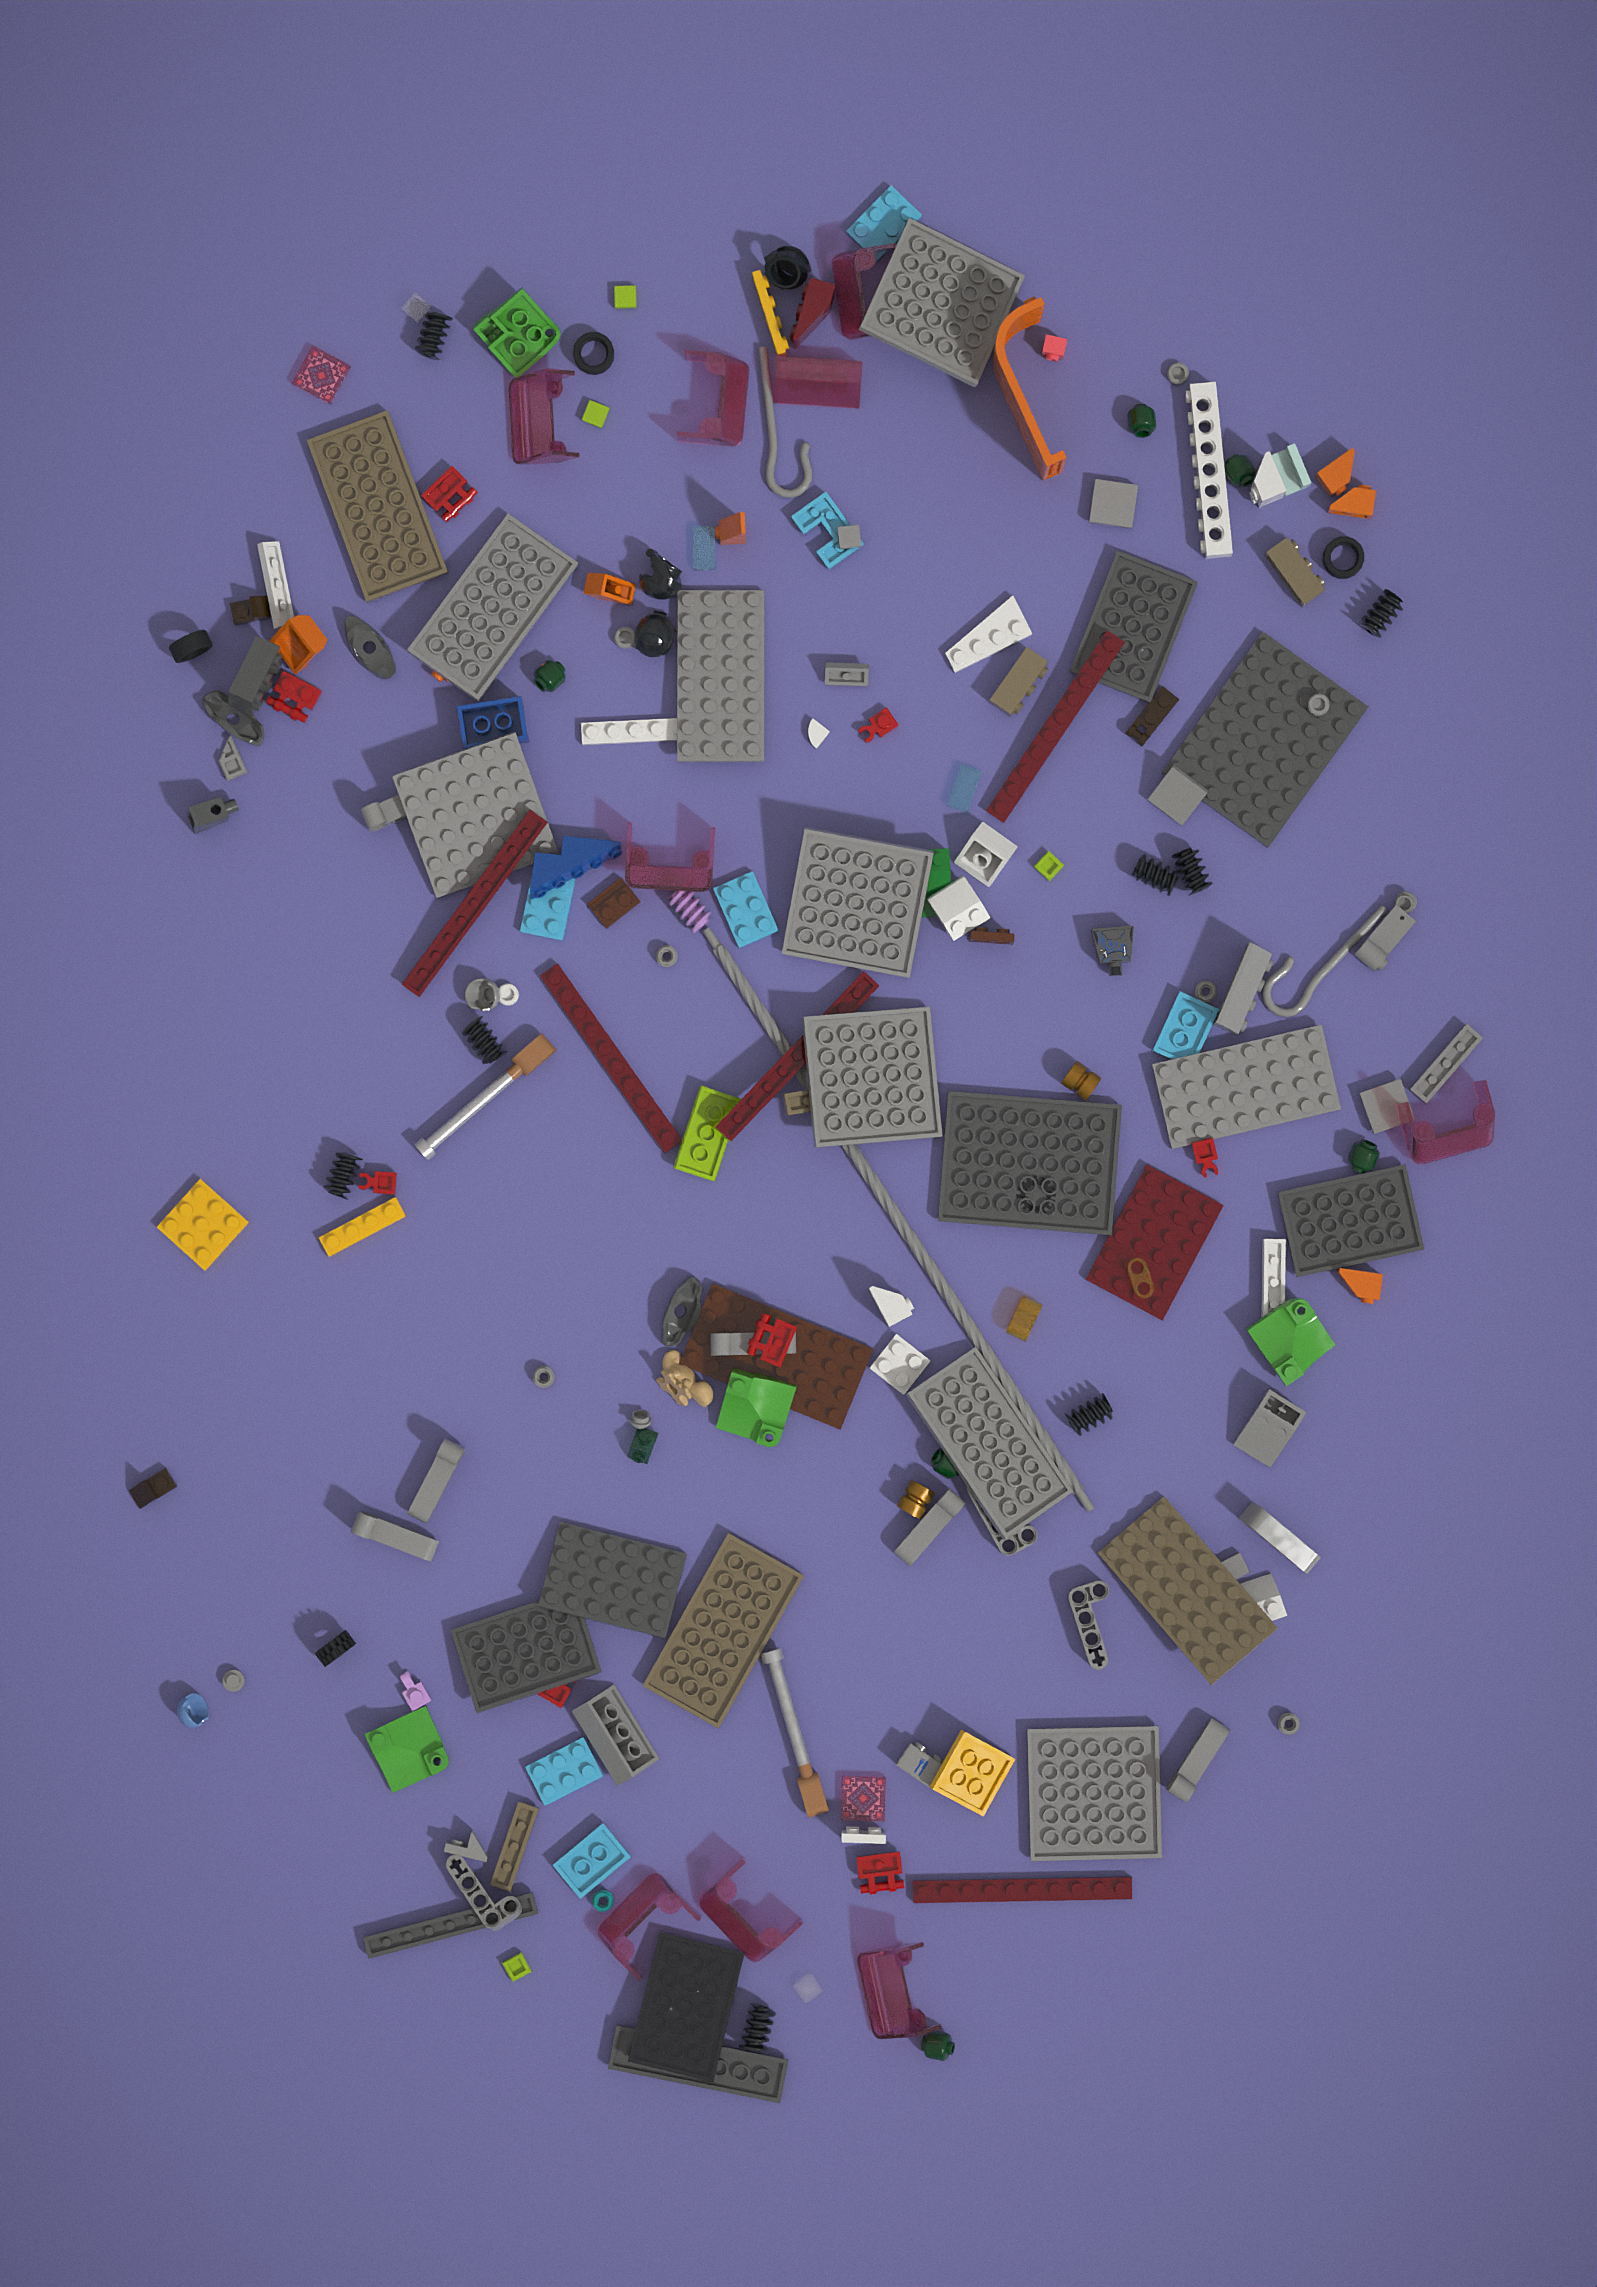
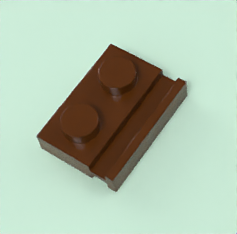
M621 877L587 903V905L605 928L608 929L641 902Z
M975 927V931L970 932L969 942L1013 945L1014 933H1010L1009 929H997V932H988V928Z

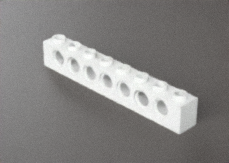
M1216 382L1190 384L1189 390L1185 391L1186 404L1190 403L1191 412H1187L1188 425H1192L1193 433L1189 434L1190 446H1194L1195 455L1191 456L1192 467L1197 470V476H1194V488L1199 490V497L1196 498V509L1201 511V519H1198V530L1203 532L1200 550L1201 554L1205 553V559L1231 557L1233 550ZM1201 401L1205 402L1208 409L1200 411L1197 409L1196 404ZM1206 423L1209 425L1210 431L1203 433L1199 430L1198 425ZM1207 444L1211 446L1212 452L1204 454L1200 447ZM1211 466L1214 469V474L1210 476L1205 475L1203 467ZM1207 487L1214 488L1216 496L1208 497L1205 494V489ZM1211 508L1216 509L1218 517L1210 518L1207 515V510ZM1217 530L1221 535L1220 539H1211L1209 532Z

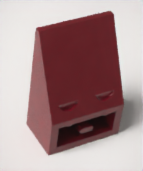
M810 278L809 284H804L801 299L804 302L798 305L796 312V321L798 323L797 325L793 324L790 333V341L793 342L794 349H797L830 314L835 296V284Z

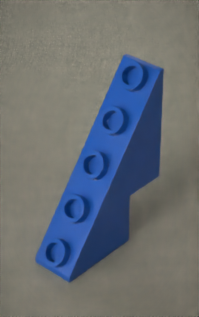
M563 836L561 855L535 852L530 899L542 898L548 891L554 888H561L567 881L573 878H580L586 871L599 868L609 859L618 858L622 854L621 842Z

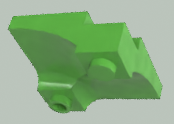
M523 287L490 312L488 311L472 325L473 330L516 379L542 358L560 338L558 325L541 309ZM547 329H552L553 333L551 335L545 334V331Z
M1299 1297L1282 1303L1246 1328L1267 1362L1272 1366L1285 1386H1288L1304 1375V1372L1318 1358L1335 1346V1343L1317 1318L1310 1304L1305 1299ZM1299 1307H1303L1301 1313H1297Z
M733 1368L716 1428L749 1438L759 1445L766 1447L776 1446L781 1439L797 1385L757 1372L752 1374ZM766 1434H772L773 1439H767Z
M427 1706L365 1733L369 1746L385 1775L392 1793L445 1770L449 1764L447 1751ZM435 1757L441 1759L440 1765L434 1764L433 1760Z

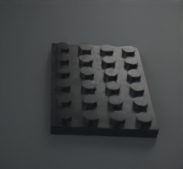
M660 1932L628 2062L714 2082L745 1953Z

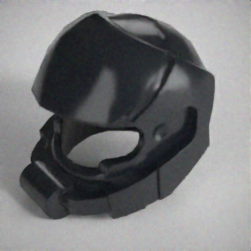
M782 246L764 257L765 276L772 285L782 290L795 289L803 285L812 271L806 254L793 246Z
M647 549L646 555L651 558V567L654 573L652 576L645 573L643 575L639 574L640 587L644 594L657 600L670 599L676 595V592L679 591L682 585L680 579L682 570L676 568L659 555L656 550Z
M654 610L653 614H649L641 619L637 625L634 646L645 656L660 657L669 652L674 639V626L671 620L667 618V613Z

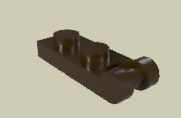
M1162 686L1152 698L1151 703L1145 707L1125 734L1135 738L1142 747L1176 705L1179 698ZM1140 725L1147 730L1144 734L1137 730Z

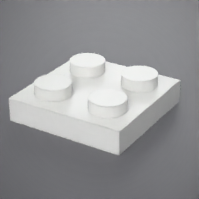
M896 1334L870 1369L904 1395L929 1364L930 1360Z
M846 1826V1830L841 1831V1841L846 1843L886 1844V1833L881 1831V1827H868V1831H863L858 1826Z

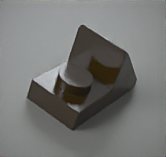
M251 596L248 600L230 603L234 625L272 618L267 596Z
M165 1468L130 1489L129 1492L139 1509L178 1486L168 1469Z

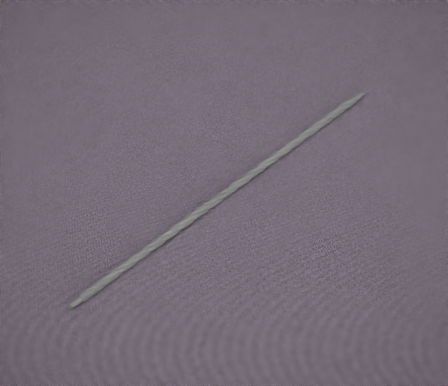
M708 927L703 933L714 948V954L722 963L733 983L741 991L745 1001L760 1020L763 1028L783 1056L792 1046L784 1034L777 1028L774 1019L764 1004L758 999L756 992L746 977L740 972L738 965L726 947L721 945L711 928ZM803 1066L795 1075L804 1090H809L807 1069ZM856 1144L842 1145L885 1212L891 1217L893 1224L903 1239L910 1246L923 1269L928 1273L932 1283L947 1302L960 1325L966 1330L974 1346L979 1350L1074 1491L1072 1494H1076L1087 1512L1094 1509L1095 1507L1085 1494L1084 1487L1078 1481L1074 1471L1059 1452L1046 1429L1040 1424L1038 1417L1026 1399L1021 1395L1009 1373L1003 1368L991 1346L983 1338L981 1331L971 1316L965 1311L963 1304L951 1286L946 1282L934 1260L927 1254L924 1245L914 1230L908 1225L906 1218L896 1203L890 1198L888 1191L876 1173L871 1169Z

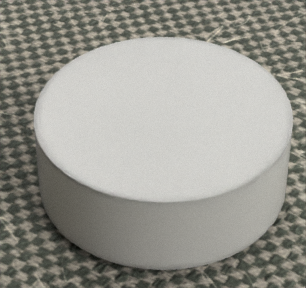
M503 984L499 987V1002L501 1004L511 1006L517 1002L519 992L514 985Z

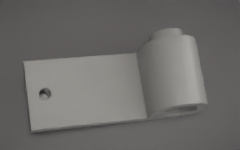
M1396 904L1354 955L1371 970L1375 971L1378 969L1381 971L1388 963V960L1385 958L1415 924L1416 920Z

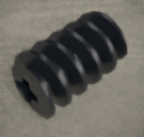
M437 312L426 313L425 318L429 321L422 323L426 329L420 330V334L423 337L417 339L420 346H415V351L426 358L440 360L435 356V353L443 352L438 348V345H445V342L440 337L448 336L443 332V329H450V326L445 321H452L453 318Z
M1388 589L1383 591L1385 596L1380 595L1378 597L1380 603L1374 602L1372 604L1374 610L1368 609V616L1361 618L1363 623L1358 622L1364 630L1378 638H1381L1379 629L1387 630L1384 623L1392 624L1389 617L1397 618L1398 615L1395 609L1403 610L1400 605L1403 601Z
M1192 847L1172 855V858H1179L1175 866H1182L1178 873L1186 874L1181 881L1189 882L1185 890H1192V892L1188 896L1203 891L1213 884L1212 882H1205L1209 874L1201 873L1206 866L1198 865L1203 859L1202 857L1195 858L1199 849L1192 850Z
M1146 854L1139 858L1132 875L1137 874L1136 881L1144 877L1145 885L1152 881L1153 889L1159 884L1161 893L1167 888V896L1171 895L1179 878L1177 877V869L1169 873V865L1162 869V862L1159 861L1154 866V858L1146 862Z
M481 1016L466 1026L462 1035H470L467 1042H475L472 1049H480L477 1056H485L482 1060L484 1065L493 1063L505 1055L507 1051H499L503 1046L502 1043L494 1044L498 1037H489L493 1030L485 1031L488 1023L480 1024V1020L483 1018Z
M345 1152L336 1153L335 1155L340 1161L332 1162L337 1169L329 1170L334 1177H327L326 1180L331 1185H324L323 1188L330 1194L348 1200L343 1194L351 1193V1190L346 1186L354 1185L350 1177H357L353 1169H359L360 1165L356 1163V1160L363 1159Z
M1102 1393V1401L1098 1397H1094V1405L1087 1401V1409L1079 1405V1413L1074 1409L1071 1410V1417L1064 1413L1073 1431L1079 1436L1082 1435L1081 1428H1084L1087 1432L1090 1431L1089 1424L1096 1428L1097 1420L1104 1424V1416H1107L1110 1420L1113 1419V1410L1104 1393Z
M750 2003L755 2008V2010L748 2011L753 2016V2019H746V2022L751 2027L743 2029L749 2035L741 2037L746 2044L739 2045V2047L756 2052L766 2051L767 2046L763 2043L769 2042V2038L764 2034L771 2033V2029L767 2026L773 2025L774 2021L769 2017H774L776 2012L769 2007Z

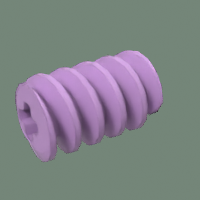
M686 884L668 898H672L669 905L671 907L678 905L675 912H683L680 918L682 920L689 918L686 925L687 927L694 925L692 933H696L712 920L708 919L711 912H702L705 904L697 906L700 898L692 900L694 891L687 893L686 890L689 885Z

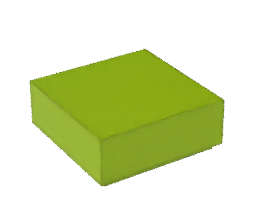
M614 286L615 309L637 308L636 286Z
M589 400L582 421L602 429L610 408Z
M1050 851L1034 865V868L1048 881L1064 867V864Z
M522 1952L502 1962L512 1982L532 1972Z

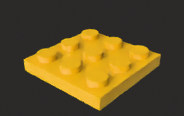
M199 1179L161 1221L157 1228L206 1271L249 1222L202 1179Z
M961 1729L929 1787L984 1817L1015 1758Z

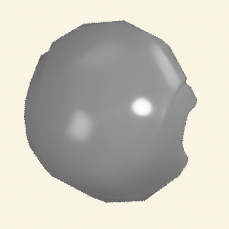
M475 979L468 983L465 989V1000L472 1009L490 1011L499 1002L500 989L490 979Z

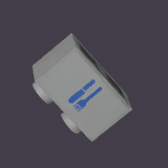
M916 1741L915 1744L910 1742L896 1762V1766L929 1787L944 1759L936 1754L932 1757L926 1753L927 1748Z

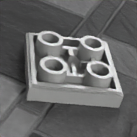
M1095 479L1089 523L1132 529L1138 485Z
M1173 765L1148 800L1179 824L1183 825L1208 793V790Z
M1401 1079L1359 1093L1373 1134L1415 1120Z

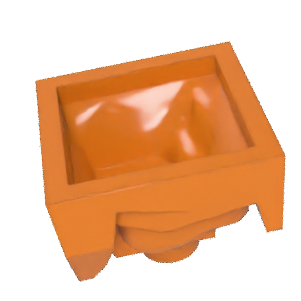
M297 615L288 619L269 641L280 646V655H282L286 664L296 675L308 667V663L314 656L320 653L327 642V638L309 615Z

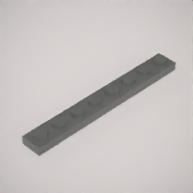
M533 1892L515 1896L521 1903L522 1912L514 1920L538 1914ZM514 1902L508 1903L506 1912H514L517 1904ZM470 1908L364 1936L363 1940L368 1959L486 1927L474 1909ZM491 1915L487 1923L489 1925L496 1924L498 1916Z

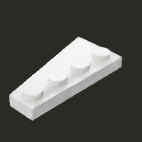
M1014 596L1010 597L945 653L954 673L1032 635Z

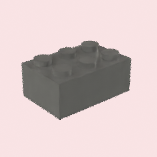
M258 636L255 637L228 691L229 707L252 717L255 711L259 712L264 701L262 699L263 694L270 691L273 683L271 681L274 673L278 674L282 662H280L282 658L280 646Z

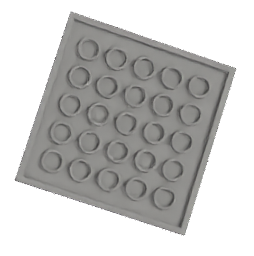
M909 218L858 330L975 388L996 343L998 330L1004 319L1008 316L1025 275Z
M516 732L392 775L436 898L474 885L529 809L547 821ZM548 823L513 871L532 865L535 852L559 855Z
M805 827L782 954L910 978L934 851Z
M930 1007L802 1017L814 1148L943 1137Z
M1159 1726L1027 1729L1030 1861L1162 1858Z

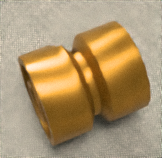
M1076 1061L1061 1084L1069 1090L1076 1089V1094L1086 1101L1100 1082L1101 1077L1092 1071L1087 1073V1067Z
M911 1479L905 1489L907 1494L901 1496L896 1506L921 1520L926 1511L924 1505L930 1504L935 1492Z

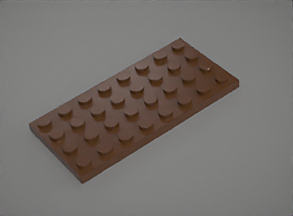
M712 1283L702 1306L699 1319L693 1328L679 1364L727 1384L729 1383L733 1368L752 1374L757 1372L795 1384L797 1388L790 1409L841 1430L873 1349ZM763 1313L771 1316L768 1324L773 1327L777 1319L797 1327L795 1331L796 1353L786 1354L781 1367L761 1360L762 1354L754 1356H711L710 1334L755 1333L757 1328L755 1326L757 1320L760 1321Z

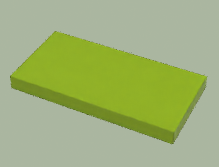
M701 1085L699 1086L673 1165L674 1169L715 1182L728 1142L715 1129V1126L741 1100L740 1098Z

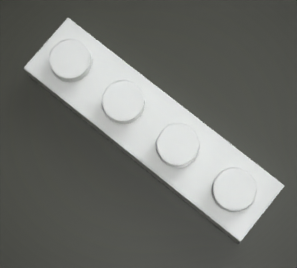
M279 541L261 542L257 546L274 629H280L288 619L294 617Z
M1262 1239L1261 1318L1285 1302L1286 1239Z

